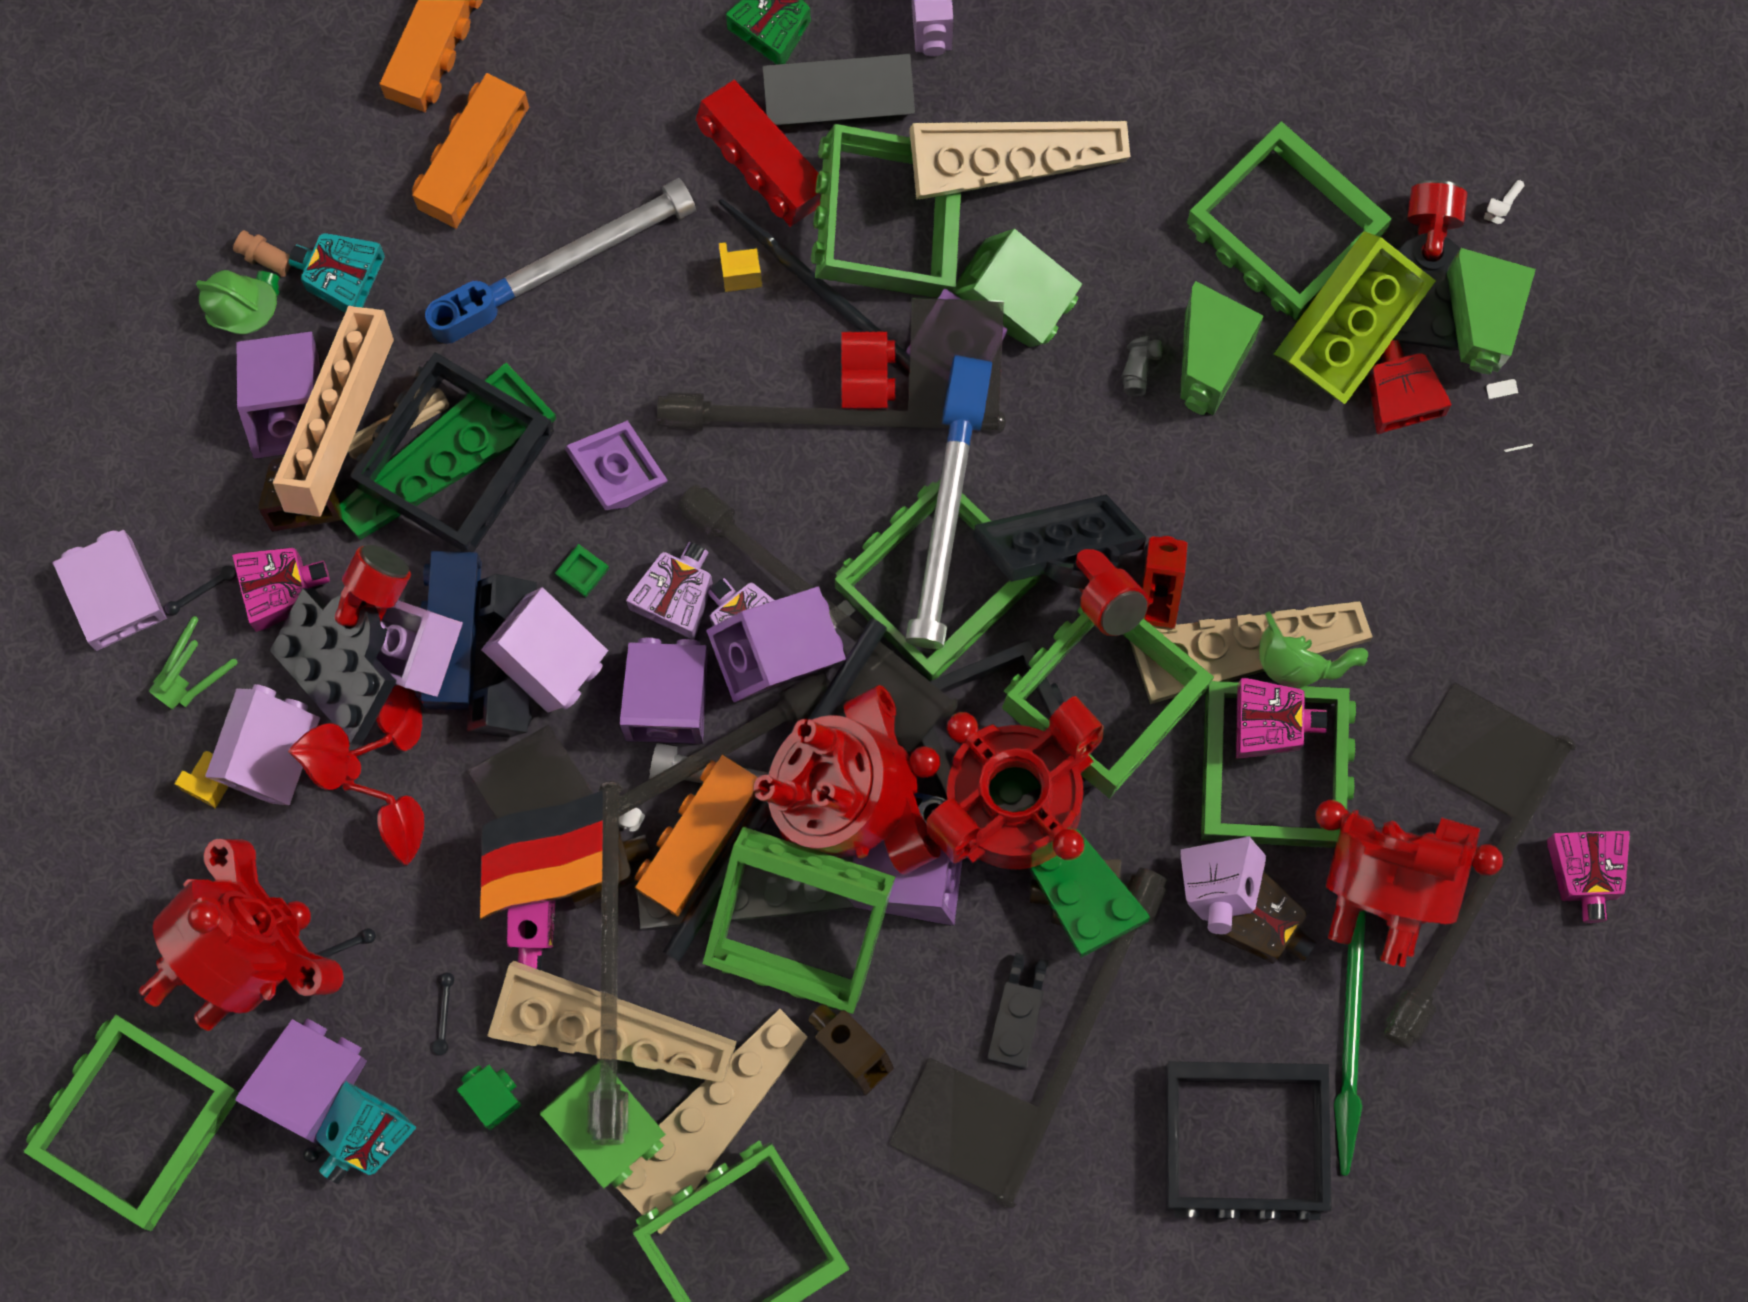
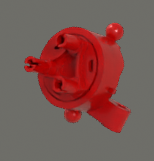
M877 685L845 702L844 711L846 717L822 716L812 720H799L793 732L778 749L771 764L769 775L760 776L754 783V791L759 792L755 794L756 797L761 801L768 802L771 815L780 829L781 836L786 841L797 843L837 858L857 855L858 858L862 859L868 856L870 849L884 840L889 858L893 866L901 874H907L940 857V847L927 834L926 822L919 812L914 796L917 793L916 777H931L938 772L941 765L940 756L933 748L924 746L914 750L909 757L906 750L898 745L894 732L896 706L890 693L882 685Z
M1336 800L1323 801L1316 810L1315 817L1321 828L1327 831L1340 829L1326 881V887L1338 895L1328 939L1342 944H1350L1359 911L1365 910L1387 920L1386 924L1389 926L1380 960L1395 966L1397 963L1399 967H1405L1407 956H1414L1421 924L1426 922L1440 924L1457 922L1472 866L1477 873L1483 876L1494 875L1503 866V856L1497 847L1489 844L1476 847L1480 835V828L1441 818L1435 834L1430 831L1419 836L1403 831L1396 821H1388L1384 823L1383 827H1376L1371 818L1359 815V810H1353L1352 812L1346 810Z
M214 839L205 848L204 863L216 881L187 879L180 893L155 917L153 935L162 957L156 961L159 970L139 988V993L141 996H144L149 992L144 1000L149 1005L157 1007L178 985L186 984L191 990L206 1000L205 1004L194 1015V1020L204 1030L211 1031L229 1012L248 1013L253 1011L264 999L271 1000L275 996L276 987L285 978L299 994L314 996L334 994L342 986L344 976L341 966L335 960L308 951L299 939V931L305 929L311 921L309 907L300 901L286 903L283 898L269 897L258 882L256 851L253 845L243 839Z

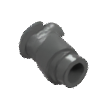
M1149 335L1132 340L1126 347L1130 352L1121 376L1126 395L1136 397L1146 394L1149 359L1159 360L1162 357V342L1159 339L1150 340Z

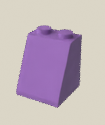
M312 331L237 342V409L254 459L283 455L287 451L320 374L319 354Z
M819 586L741 611L706 630L733 703L824 670L846 660L842 640L835 631L829 615L828 603L822 596Z
M640 638L638 643L628 644L620 726L626 741L703 744L708 664L706 645H700L699 641L692 639H681L677 641V644H661V640L656 638Z
M884 840L870 849L868 856L862 859L858 858L857 855L851 856L853 857V863L895 876L885 913L947 925L955 924L962 860L954 864L940 848L941 854L938 859L907 874H901L893 866ZM848 898L855 908L871 911L873 909L871 905Z
M307 1018L303 1025L292 1019L235 1100L303 1138L320 1145L316 1140V1134L345 1081L354 1085L367 1060L358 1055L362 1048L343 1037H340L338 1043H335L324 1037L327 1029Z

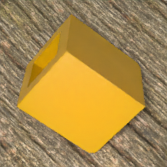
M726 242L719 243L725 292L762 287L757 248L727 252Z
M205 751L192 773L189 774L182 770L175 785L183 792L216 809L229 786L205 777L213 756L209 751Z

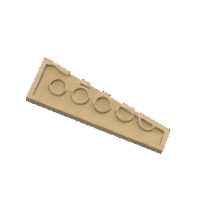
M1360 601L1308 607L1304 610L1275 611L1272 614L1284 637L1298 638L1304 636L1305 642L1311 639L1312 645L1307 650L1319 655L1365 643L1372 639V634ZM1251 614L1240 615L1236 618L1222 620L1206 619L1199 620L1196 623L1179 625L1176 623L1175 629L1153 626L1214 676L1212 681L1229 682L1264 672L1259 659V645L1262 633L1268 627L1265 614L1256 616ZM1130 641L1150 704L1176 697L1185 686Z
M779 1009L733 1053L723 1082L705 1080L659 1125L666 1134L660 1139L664 1146L647 1161L642 1156L629 1166L633 1173L616 1188L642 1215L654 1207H657L659 1212L663 1211L673 1204L670 1197L688 1185H691L695 1190L808 1037ZM672 1221L657 1231L662 1235Z

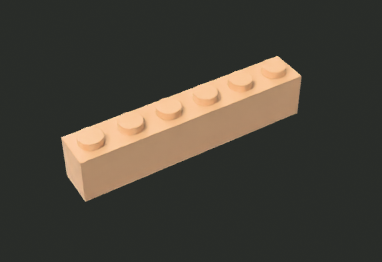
M348 306L273 481L284 512L321 517L394 341L384 310Z

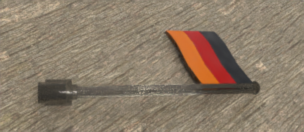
M607 781L600 785L599 792L562 805L511 813L483 825L480 903L481 921L492 914L511 907L562 899L602 884L600 1084L596 1085V1090L590 1091L587 1094V1133L591 1135V1143L600 1146H614L624 1143V1135L628 1133L629 1093L620 1090V1085L617 1084L619 792L623 788L618 782Z

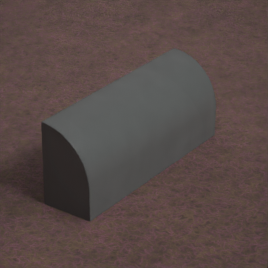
M910 54L763 66L766 112L775 125L915 114Z

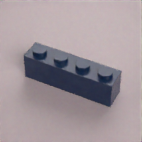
M431 551V563H425L423 581L424 586H429L428 600H422L421 608L463 622L438 697L415 690L416 698H421L425 709L469 710V697L474 687L478 620L475 619L477 582L481 580L482 561L476 552Z

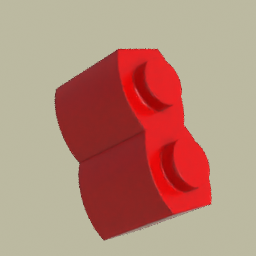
M842 332V409H888V401H895V378H888V363H895V340H888L887 332Z

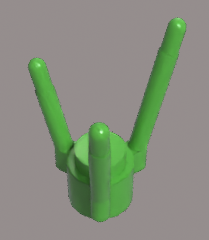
M196 616L190 619L162 671L155 678L153 686L149 689L152 695L172 710H174L178 703L187 707L196 695L237 665V660L231 659L189 691L185 690L190 683L182 678L179 673L198 646V642L192 640L183 653L182 651L198 622Z

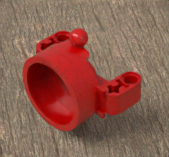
M1077 696L1068 699L1052 714L1049 728L1045 731L1022 725L997 727L994 724L978 731V722L971 714L959 712L952 715L947 723V733L951 739L963 744L956 752L947 782V800L939 805L927 818V834L954 864L967 857L972 863L980 859L987 864L999 868L1025 869L1045 863L1056 855L1063 860L1078 858L1085 846L1083 837L1076 831L1081 818L1083 802L1081 773L1094 763L1089 754L1101 743L1104 726ZM1019 767L1027 769L1034 774L1041 784L1040 798L1034 806L1019 812H1010L997 806L989 795V785L998 772L1006 768Z

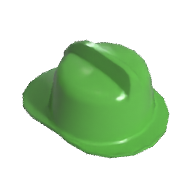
M221 270L214 273L207 281L198 280L196 283L200 290V306L206 314L205 317L208 324L215 328L235 334L247 335L265 326L274 314L277 296L272 286L264 281L241 276L230 270Z

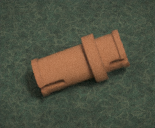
M243 230L238 235L233 246L234 252L244 255L245 261L251 264L257 262L285 277L291 267L289 265L290 254L267 243L266 238L259 234L253 236Z

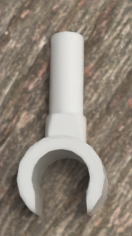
M1517 180L1503 201L1491 198L1487 207L1489 213H1485L1484 219L1501 224L1505 219L1500 217L1507 215L1513 200L1525 186L1524 183Z
M627 804L621 815L603 812V822L617 824L624 829L628 827L630 828L629 831L632 832L640 828L645 818L640 809Z

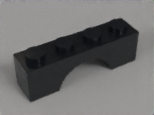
M494 574L477 582L475 619L484 624L494 634L523 597L537 589V582L501 574ZM498 667L496 676L487 687L470 693L467 731L504 738L527 733L531 721L530 696Z

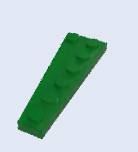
M507 363L503 364L485 380L492 386L551 420V423L557 419L554 412ZM468 394L390 460L374 482L417 506L514 447L526 430V427ZM358 488L340 503L341 520L359 540L401 516L395 510Z
M1011 767L998 772L989 785V795L997 806L1003 803L1016 804L1021 800L1022 795L1041 788V785L1027 769ZM1035 803L1026 806L1022 809H1019L1015 812L1025 811L1030 807L1034 806ZM1082 834L1085 846L1078 858L1063 860L1056 855L1045 863L1029 868L1080 958L1150 920L1146 910Z

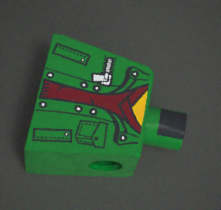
M741 0L726 14L727 29L776 65L786 64L811 22L810 7L804 2L805 0Z

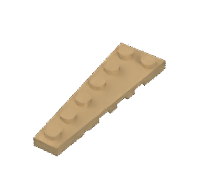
M1127 121L913 123L909 128L916 199L932 198L1125 162L1130 158Z
M516 961L509 964L488 1033V1037L530 1046H537V1044L559 1048L558 1051L572 1054L581 1052L596 1055L598 1059L608 1061L617 1059L635 1063V1066L664 1069L670 1073L723 1082L737 1043V1041Z

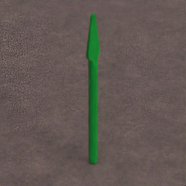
M1365 910L1359 911L1352 940L1348 944L1341 1093L1337 1096L1334 1103L1341 1174L1344 1176L1350 1173L1363 1107L1362 1100L1357 1095Z

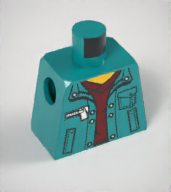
M323 233L319 236L313 250L296 244L290 253L289 265L304 270L301 281L306 291L346 313L348 306L363 308L385 255L379 243Z
M345 1081L316 1134V1140L330 1153V1156L319 1171L323 1176L336 1184L341 1182L351 1166L368 1175L375 1174L413 1133L416 1126L394 1106Z

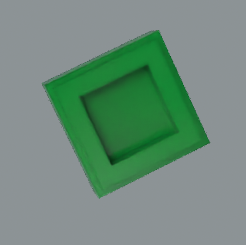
M578 544L555 572V575L586 598L609 570V566Z

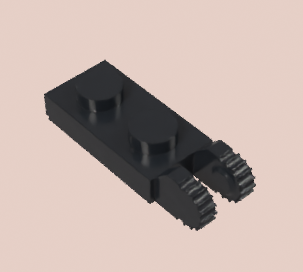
M1015 953L1009 982H1005L987 1060L1026 1070L1044 994L1042 986L1048 960L1039 959V962L1036 963L1033 988L1017 985L1025 960L1024 954Z

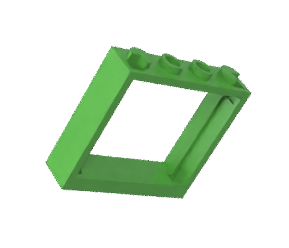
M1281 121L1190 210L1187 224L1197 235V241L1201 243L1207 241L1217 250L1216 255L1225 266L1229 268L1235 266L1244 274L1243 279L1253 291L1260 292L1262 290L1272 299L1271 304L1277 312L1281 310L1287 316L1290 315L1297 321L1361 234L1299 294L1210 215L1209 212L1274 150L1365 232L1381 237L1387 231L1392 218Z
M835 124L826 137L821 138L818 149V156L823 159V168L819 172L816 181V193L821 194L820 206L816 208L813 222L814 228L818 229V241L814 243L811 253V263L816 264L815 278L928 297H939L944 289L951 292L956 287L961 192L935 197L931 276L833 259L840 152L913 164L910 137Z
M940 480L937 483L932 482L927 487L924 486L918 493L917 497L919 500L909 509L904 506L897 511L890 520L892 525L882 535L879 532L873 534L862 547L865 551L855 560L852 558L847 559L843 562V567L835 573L837 575L835 578V589L868 621L873 618L885 625L888 629L883 636L929 681L937 679L1041 579V575L1012 582L1009 580L944 643L943 648L937 649L928 659L917 648L905 641L906 638L853 586L936 509ZM962 493L958 516L973 530L975 525L991 521Z
M1081 606L1077 611L1080 614L1078 619L1073 624L1067 620L1053 636V639L1056 641L1048 651L1042 647L1030 660L1028 665L1031 669L1024 677L1017 674L1003 691L1007 696L1002 709L1022 726H1029L1042 731L1049 728V720L1025 701V699L1095 625L1083 612ZM1144 618L1134 629L1122 635L1185 687L1110 770L1106 769L1089 754L1094 763L1084 770L1081 775L1109 799L1207 691L1214 676Z
M1212 681L1205 695L1201 841L1223 842L1250 836L1256 844L1335 848L1340 829L1327 831L1316 828L1221 823L1224 698H1237L1238 682ZM1292 687L1304 691V702L1335 704L1333 800L1340 802L1347 810V800H1353L1354 777L1348 776V762H1353L1355 756V739L1349 738V724H1354L1356 702L1349 701V688Z
M743 827L732 849L703 964L722 970V973H731L752 980L761 986H770L788 992L796 998H806L827 1005L833 1010L836 1008L853 1014L864 987L895 876ZM746 864L873 906L852 980L726 938Z
M115 1015L112 1020L105 1021L99 1028L95 1036L97 1043L89 1055L84 1054L75 1064L72 1074L75 1076L67 1088H61L51 1100L49 1108L52 1110L45 1121L37 1123L30 1131L26 1140L29 1145L24 1153L136 1225L152 1231L237 1102L235 1099L239 1091L130 1022ZM123 1034L214 1091L138 1209L46 1150Z
M760 1140L753 1143L739 1153L742 1160L728 1168L726 1163L717 1166L705 1175L708 1180L705 1184L695 1190L691 1185L686 1186L670 1197L673 1204L663 1211L659 1212L657 1207H654L636 1219L639 1226L633 1229V1234L675 1302H691L655 1244L651 1234L766 1160L828 1259L761 1302H800L849 1270L838 1249L770 1142L764 1146Z

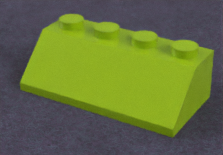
M1364 231L1275 351L1274 355L1332 397L1346 404L1436 280L1383 238Z

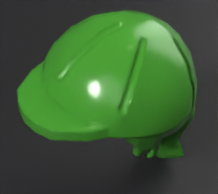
M1271 612L1265 613L1268 627L1262 633L1260 640L1259 659L1266 674L1280 685L1304 687L1319 679H1339L1351 667L1364 666L1367 661L1368 651L1364 648L1349 649L1333 662L1326 660L1319 654L1307 650L1312 645L1311 639L1305 642L1304 636L1298 638L1284 637Z

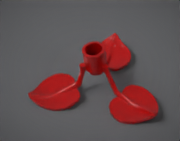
M395 685L376 718L379 728L386 733L382 739L355 750H349V739L345 731L334 723H327L316 726L306 732L292 745L288 752L302 765L310 779L318 787L324 790H333L342 785L345 791L353 790L386 801L388 805L381 807L378 812L379 832L391 854L398 862L406 866L415 857L423 838L424 813L422 808L411 796H400L395 800L391 794L354 783V780L361 773V764L357 756L385 746L391 740L398 750L407 751L415 746L420 739L422 712L419 700L416 698L414 690Z

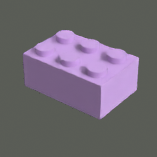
M398 600L394 607L386 610L381 620L382 628H387L388 630L384 645L376 658L397 680L395 684L438 697L463 622Z

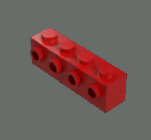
M735 79L701 100L695 120L700 131L718 145L724 158L742 172L748 185L753 190L759 191L777 217H782L791 227L815 211L817 206H820L821 194L816 193V181L819 173Z

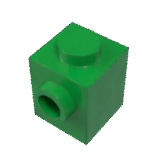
M489 1064L485 1068L478 1065L470 1070L461 1079L463 1085L457 1089L490 1131L522 1106L511 1092L517 1085L503 1068L496 1072Z

